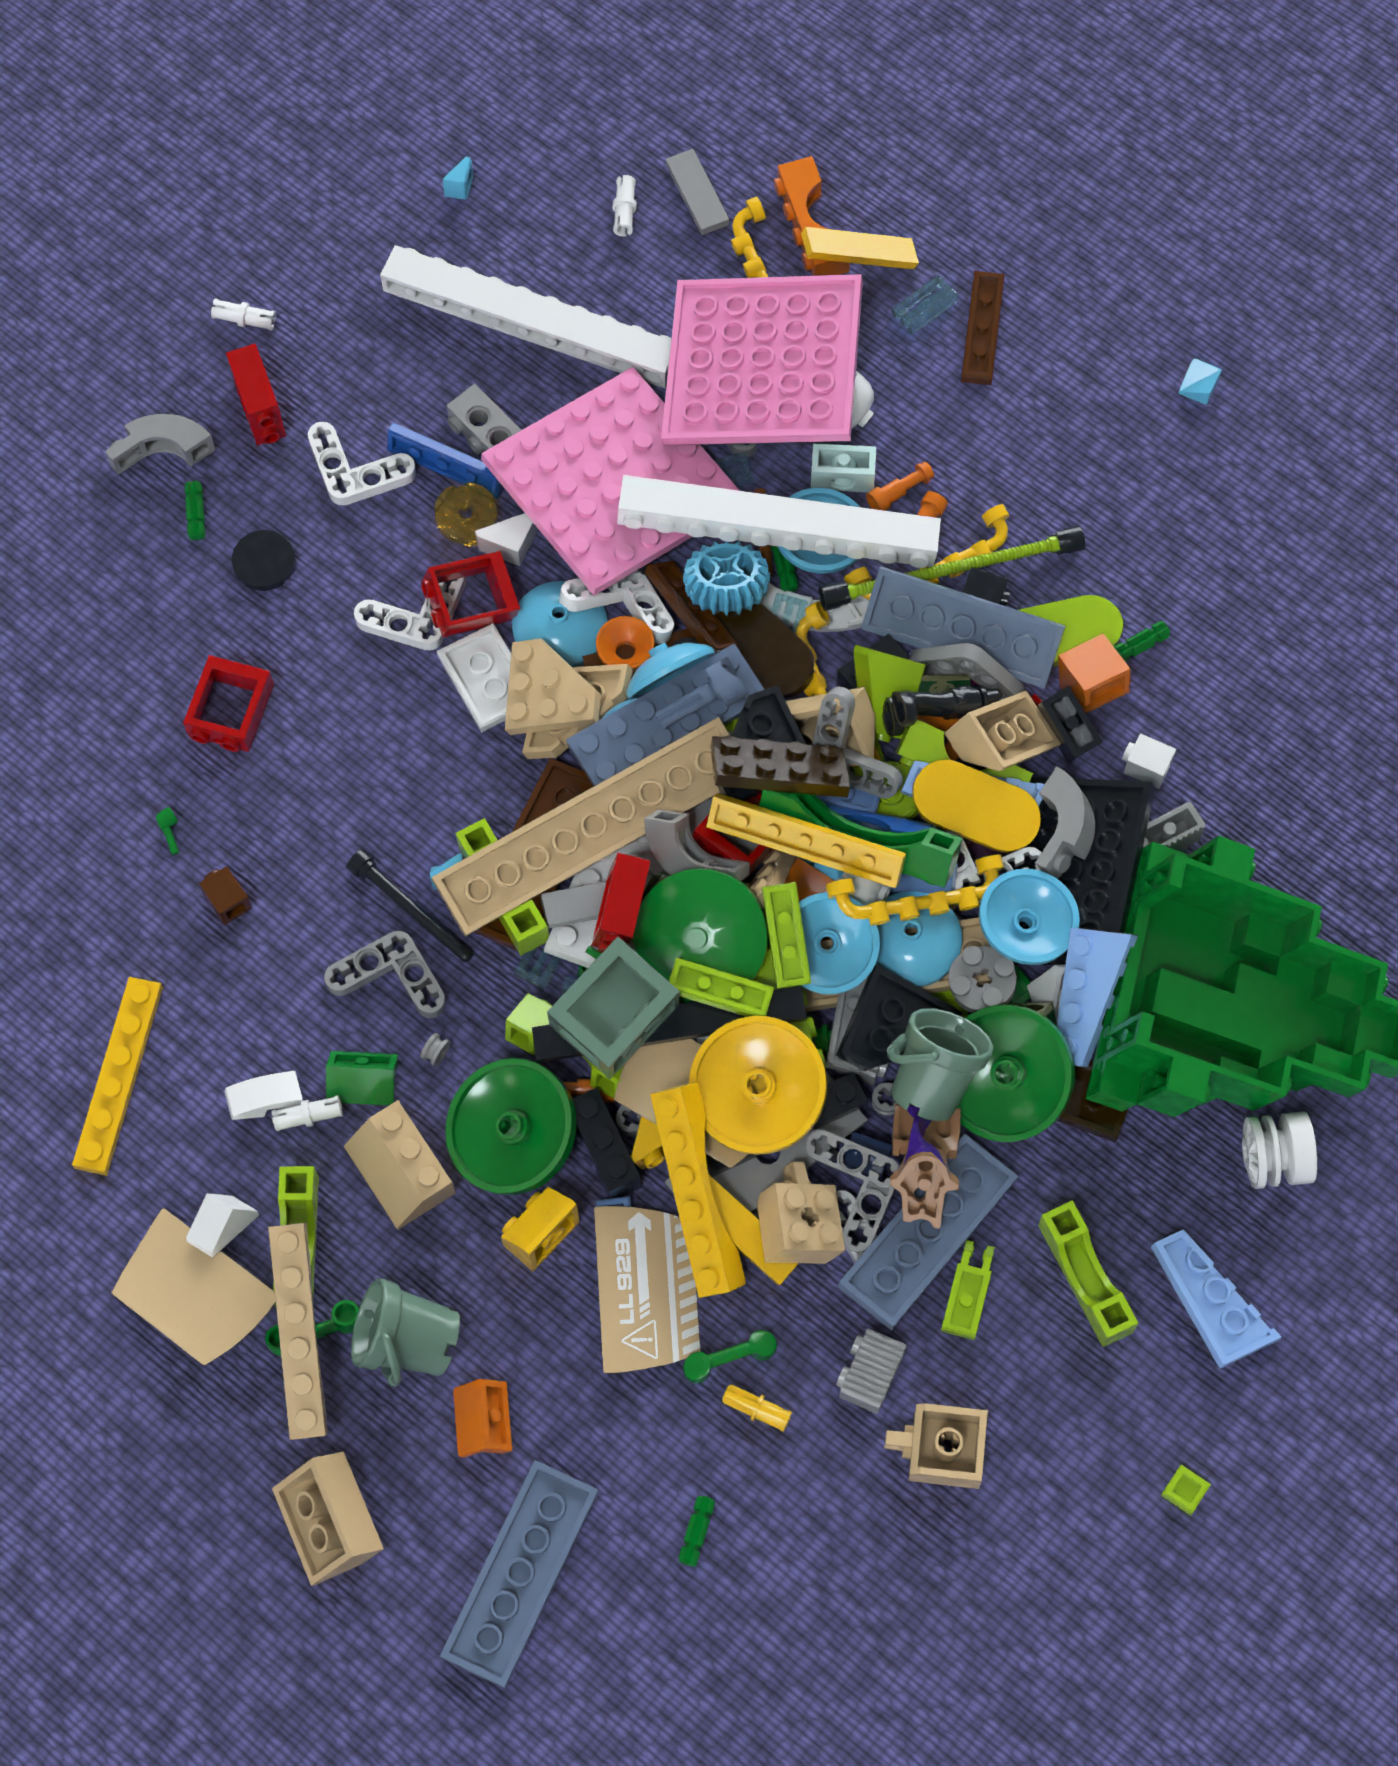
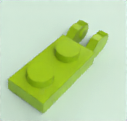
M967 1240L961 1263L957 1264L941 1332L975 1340L992 1272L989 1269L995 1247L987 1245L982 1257V1268L968 1265L969 1259L973 1254L974 1241Z

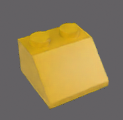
M547 1187L542 1193L538 1191L533 1194L525 1205L527 1209L519 1218L516 1216L512 1217L502 1228L504 1233L501 1236L503 1246L532 1272L580 1223L577 1204L572 1199L550 1187Z

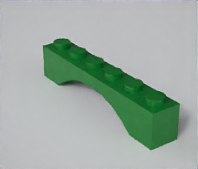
M763 790L759 805L769 810L906 853L902 874H907L924 880L930 885H938L944 888L955 871L963 840L961 837L932 827L904 833L883 832L866 828L845 819L831 810L816 795Z

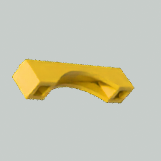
M694 1082L651 1093L650 1097L698 1297L731 1292L745 1285L746 1280L739 1251L723 1225L710 1186L705 1154L706 1114L699 1084Z

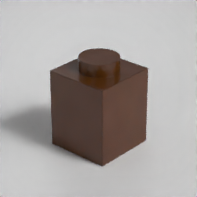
M227 866L221 870L211 871L199 883L203 895L224 926L252 909L248 896Z

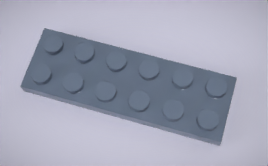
M881 566L877 573L861 629L884 637L889 634L893 640L918 648L961 643L974 644L987 652L1017 680L1045 689L1066 626Z
M735 643L566 739V744L593 787L718 717L724 726L739 718L748 695L729 707L726 706L723 700L720 701L717 697L713 702L704 705L665 729L662 728L654 714L694 691L697 687L709 683L707 680L709 675L705 668L725 657H728L736 671V676L740 677L748 691V695L764 690Z
M966 1134L959 1140L957 1158H948L947 1161L949 1171L956 1175L959 1180V1190L945 1193L940 1228H933L932 1224L924 1219L903 1222L901 1208L837 1285L839 1289L891 1331L1019 1177ZM918 1188L914 1195L916 1198L921 1199L924 1197L925 1191Z
M534 1460L440 1654L441 1659L506 1689L597 1498L599 1489Z

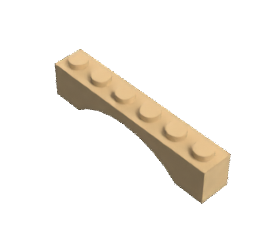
M307 1223L268 1227L290 1440L326 1436L328 1428L315 1330Z

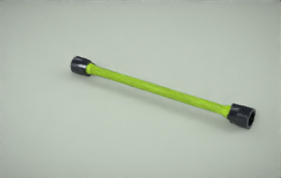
M1077 525L1064 528L1052 534L1051 537H1047L1046 540L973 556V558L969 557V559L965 558L942 565L939 564L938 566L935 565L904 574L927 581L936 577L939 578L969 571L971 567L978 569V567L982 568V566L986 567L1005 561L1008 562L1009 560L1012 561L1043 552L1046 553L1047 551L1050 553L1056 552L1057 555L1078 552L1085 549V537L1081 527ZM875 580L857 585L853 583L847 584L845 581L819 586L818 594L823 610L828 611L840 608L851 603V600L857 599L858 596L872 593Z

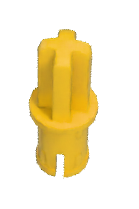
M733 1384L727 1387L722 1398V1402L725 1405L751 1416V1421L757 1419L782 1432L785 1431L792 1415V1411L785 1410L765 1400V1395L758 1397Z

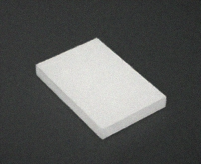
M494 623L437 651L438 658L481 733L506 720L511 653Z

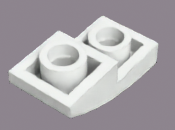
M295 1071L261 1076L225 1088L232 1120L265 1117L267 1110L301 1105L303 1100Z

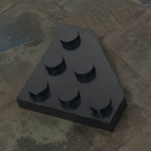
M778 685L748 695L731 736L740 739H767L773 742H799L806 744ZM718 786L721 794L741 801L761 795L763 791Z
M875 965L866 980L836 1056L863 1071L888 1064L892 1061L887 1057V1048L900 1034H905L909 1018L913 1012L920 1009H939L961 1016L962 1011L885 968Z

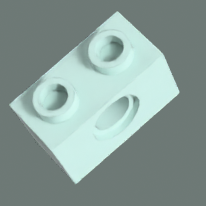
M813 444L811 488H828L848 492L871 491L874 489L876 447Z

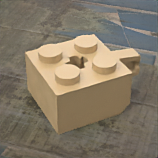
M790 1162L789 1165L783 1167V1182L774 1183L761 1192L757 1202L765 1263L826 1264L845 1252L836 1186L812 1184L808 1179L805 1162Z
M926 1403L916 1404L913 1425H905L904 1432L887 1430L884 1448L903 1451L902 1458L910 1459L908 1481L979 1489L982 1482L988 1410ZM944 1440H950L951 1446L956 1447L957 1450L952 1448L951 1452H945L944 1447L939 1446V1444L943 1445Z

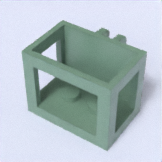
M617 937L547 1011L549 1025L610 1080L679 1006V990L623 940Z

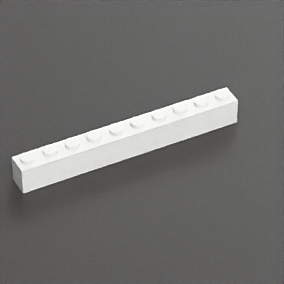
M395 245L380 274L383 291L619 373L634 367L647 383L666 389L671 338L668 336H658L646 332L639 326H629L620 323L613 317L591 313L584 307L562 303L555 297H545L533 293L523 286L515 287L504 283L497 277H486L478 274L468 267L460 268L447 263L441 258H431L422 255L412 248H402Z
M623 475L617 524L625 525L632 529L640 527L656 529L662 533L678 532L689 534L692 537L707 536L720 538L727 542L743 541L751 542L757 546L773 545L793 551L799 549L815 551L822 555L838 554L846 555L852 559L868 558L888 564L894 562L910 564L917 568L934 566L938 552L941 518Z

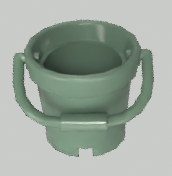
M920 1009L913 1012L909 1018L905 1034H900L887 1048V1057L892 1062L900 1064L890 1091L893 1099L906 1110L910 1103L919 1107L920 1110L917 1114L919 1117L934 1121H947L951 1118L952 1113H955L977 1071L985 1068L990 1060L994 1049L990 1037L971 1021L948 1011Z
M377 1278L366 1291L356 1317L351 1342L353 1364L358 1368L377 1370L381 1366V1372L391 1386H397L401 1383L400 1369L441 1376L452 1357L445 1356L450 1345L456 1346L460 1315L457 1311H454L455 1308L443 1306L402 1291L398 1284L383 1278Z

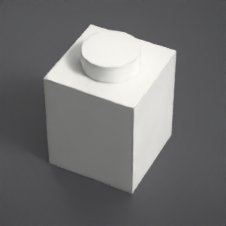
M1140 734L1136 743L1129 742L1122 760L1127 762L1124 774L1140 781L1152 782L1156 788L1160 789L1172 764L1176 749Z

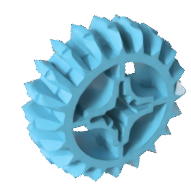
M714 541L711 547L702 545L700 552L693 551L691 559H687L684 569L685 573H683L685 591L692 600L693 605L699 604L702 611L710 608L713 615L718 611L724 612L726 616L731 611H735L740 615L743 608L751 611L753 604H760L763 596H766L768 583L770 582L768 564L766 559L761 556V552L754 551L751 544L743 547L740 541L735 544H729L727 541L724 544H718Z

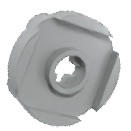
M969 946L953 961L949 970L948 980L951 993L958 1005L966 1011L974 1013L986 1007L1007 1005L1015 993L1017 977L1013 961L999 954L993 947ZM987 973L988 978L992 982L991 984L985 983L983 987H978L974 976Z

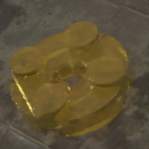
M465 483V486L456 488L455 485L450 486L439 495L435 502L436 526L440 533L452 542L473 547L477 545L475 531L497 523L498 512L492 494L479 484ZM468 508L473 510L470 518L463 519L458 514L460 510L467 511Z

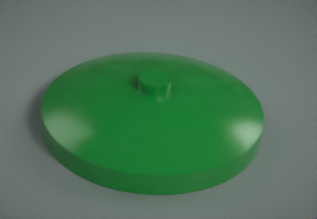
M694 868L665 878L646 895L639 908L633 934V944L635 952L667 981L670 979L676 958L753 981L764 964L769 946V935L763 907L755 894L743 882L719 870ZM679 996V1001L681 1002H696Z
M996 1005L980 1009L968 1015L966 1019L979 1026L990 1037L994 1049L985 1068L977 1071L957 1107L960 1108V1124L982 1138L998 1142L1025 1140L1042 1133L1052 1126L1063 1114L1074 1088V1060L1065 1037L1045 1016L1023 1006Z
M519 1058L494 1061L481 1067L469 1076L460 1086L451 1102L445 1127L449 1155L460 1174L480 1189L499 1195H519L530 1192L548 1182L566 1162L576 1135V1110L566 1085L549 1069L535 1062Z

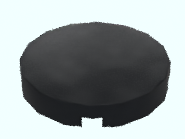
M269 530L251 532L240 539L233 549L231 559L235 576L239 581L246 584V587L259 591H268L283 585V581L293 574L296 563L291 543L285 536Z

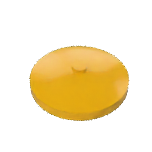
M768 1016L744 1017L733 1020L718 1028L699 1048L689 1074V1083L698 1082L706 1114L705 1130L722 1145L746 1154L761 1155L775 1153L800 1141L818 1121L827 1095L825 1066L814 1044L795 1026L786 1021Z

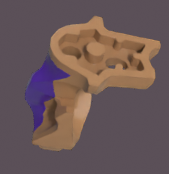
M911 1103L907 1110L899 1104H895L892 1155L899 1156L900 1154H905V1157L899 1169L891 1175L890 1186L901 1193L903 1222L924 1219L929 1221L933 1228H940L945 1193L959 1190V1180L956 1175L949 1171L947 1161L948 1158H957L960 1135V1108H957L947 1121H934L917 1116L920 1108ZM917 1188L925 1191V1195L921 1199L916 1198L914 1195V1191Z

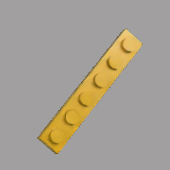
M720 793L713 796L706 826L707 828L892 888H896L899 885L907 855L885 846Z
M133 977L128 978L72 1163L74 1169L105 1176L108 1175L163 990L161 983Z

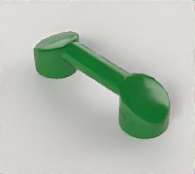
M350 1300L338 1302L332 1309V1319L315 1325L316 1339L337 1331L342 1334L353 1332L359 1310L356 1303ZM275 1325L267 1331L265 1341L272 1353L281 1356L278 1325Z
M757 1330L750 1336L749 1341L709 1355L703 1352H694L684 1361V1375L692 1383H702L709 1378L711 1368L748 1355H752L757 1360H768L776 1353L777 1341L770 1332Z

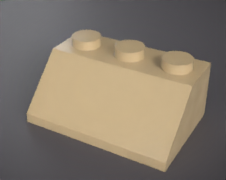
M865 687L850 689L849 691L855 698V708L846 748L874 758L875 714ZM826 694L786 701L806 745H812L821 702ZM834 699L837 702V707L833 714L837 715L842 707L839 704L840 700ZM825 725V730L830 736L839 737V731L835 726ZM854 763L849 764V766H855V765H857V764H854Z
M1027 690L968 712L944 732L952 748L957 752L962 761L997 771H1002L1061 745Z
M399 1100L371 1116L344 1145L345 1150L397 1230L456 1194L452 1181Z
M344 1451L311 1458L272 1488L311 1586L365 1563L384 1549Z

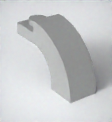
M154 414L135 419L124 425L128 436L115 441L105 453L111 468L119 475L141 459L154 453L166 452L175 454L191 467L216 449L211 434L195 421L179 415Z
M1056 766L1039 794L1050 809L1058 812V824L1055 833L1035 864L1041 871L1059 879L1061 874L1068 870L1074 855L1084 860L1087 857L1094 839L1095 818L1089 800L1075 780L1064 770Z
M658 809L644 818L646 837L651 851L661 867L670 876L694 868L719 870L734 876L740 881L749 875V862L716 857L699 847L690 831L689 814Z

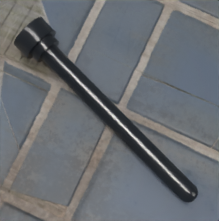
M360 849L351 857L346 865V869L354 876H361L363 879L368 878L461 961L468 962L471 960L472 952L376 869V863L373 862L374 857L365 849Z

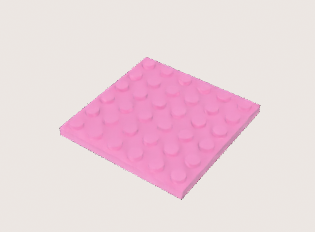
M862 275L678 280L661 434L663 445L851 441L863 287Z
M634 367L486 450L481 455V461L594 596L692 538V536L685 533H662L656 529L641 527L632 529L625 525L617 524L623 475L740 491L700 444L663 445L661 434L665 403Z

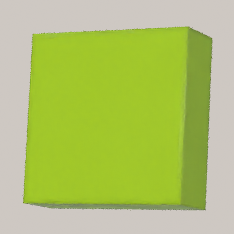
M1180 1465L1161 1496L1191 1516L1211 1484L1183 1465Z

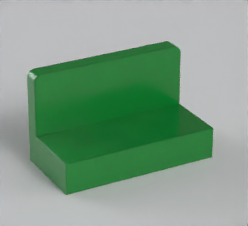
M331 1051L326 1064V1099L339 1095L341 1103L391 1105L395 1100L394 1079L398 1068V1054Z

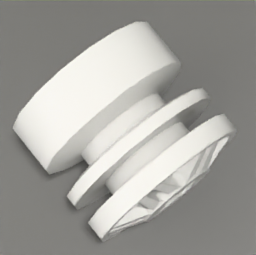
M1307 1112L1282 1113L1279 1117L1278 1129H1276L1270 1115H1263L1261 1122L1255 1116L1245 1118L1243 1124L1242 1155L1249 1181L1253 1188H1264L1267 1181L1271 1187H1278L1282 1171L1290 1185L1314 1183L1317 1175V1150L1314 1130Z

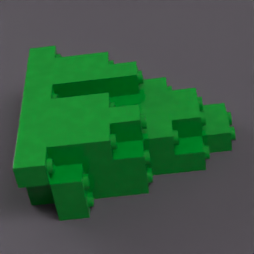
M1217 836L1188 855L1151 842L1142 848L1125 934L1138 937L1134 948L1130 947L1125 960L1127 966L1124 974L1118 978L1112 994L1115 997L1111 1008H1107L1102 1020L1103 1029L1097 1042L1085 1099L1122 1112L1135 1105H1140L1176 1117L1216 1098L1255 1111L1285 1097L1289 1090L1297 1092L1310 1085H1315L1346 1097L1360 1093L1369 1085L1371 1072L1388 1078L1398 1075V1000L1383 995L1388 985V977L1386 976L1388 963L1316 938L1322 927V920L1320 919L1322 906L1251 881L1250 879L1255 871V862L1253 861L1254 848L1222 836Z

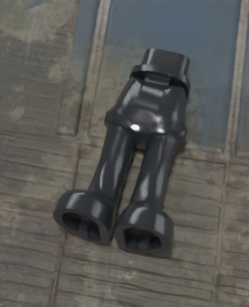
M977 686L947 688L940 694L908 690L895 691L892 693V697H886L884 701L883 725L887 735L893 737L902 735L906 726L914 725L917 716L943 717L944 720L961 719L968 712L999 701V692L997 690L986 691L985 688Z

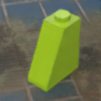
M855 645L853 653L857 688L865 687L875 714V739L890 743L891 737L887 735L883 725L884 701L886 697H892V693L895 691L908 690L918 692L925 664ZM900 735V736H893V737H894V738L901 739V738H902V735Z

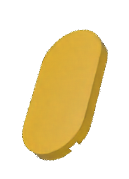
M953 760L932 762L924 767L914 780L912 786L913 802L918 813L925 821L989 849L1002 853L1020 850L1032 842L1039 831L1040 811L1036 801L1029 793Z

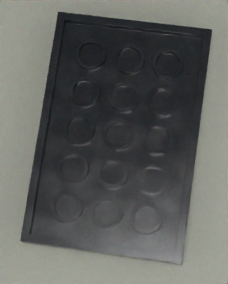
M1031 777L1029 783L1045 784L1049 778ZM1074 779L1092 806L1095 818V834L1092 846L1085 860L1074 855L1068 870L1062 873L1058 880L1068 888L1077 903L1080 918L1079 929L1125 934L1155 786L1152 782ZM1043 798L1039 805L1041 817L1039 831L1032 842L1023 847H1034L1040 850L1041 853L1055 833L1058 824V812L1050 809ZM1028 855L1024 857V863L1018 867H1015L1014 861L1009 862L1013 870L1024 867L1035 870L1037 858L1031 859ZM1019 922L1023 929H1029L1027 923ZM1067 951L1059 958L1039 965H1065Z

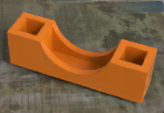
M810 156L778 165L777 178L774 179L775 191L778 197L782 196L784 199L783 211L786 220H792L794 242L796 246L801 245L804 252L801 256L805 270L811 271L812 276L840 275L849 272L850 263L808 259L801 236L804 228L828 229L817 224L808 213L811 205L821 198L822 180L813 157Z

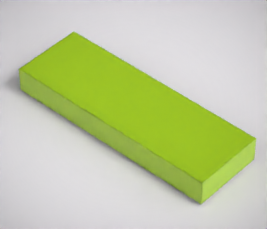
M796 882L761 887L776 988L810 984L811 978Z
M680 958L675 959L669 982L679 990L680 997L746 1017L766 1016L774 991L772 986Z

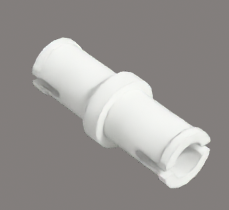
M623 175L622 178L620 176L617 178L616 198L613 200L612 207L615 212L613 231L619 236L632 234L633 213H635L637 205L634 200L636 180L632 176Z
M214 299L213 305H215L211 309V318L236 322L238 326L244 328L246 325L270 331L274 328L272 322L275 323L276 311L250 307L249 303L242 302L240 305L219 299Z
M339 1095L314 1102L303 1100L301 1105L272 1110V1116H274L272 1119L276 1131L304 1124L306 1127L314 1126V1122L343 1117L342 1104Z

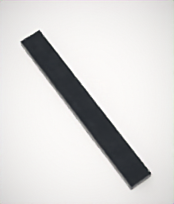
M802 986L774 989L766 1016L788 1023L807 1021ZM700 1002L679 1004L642 1046L710 1036L723 1025L746 1016ZM550 1025L532 1027L537 1063L583 1056Z

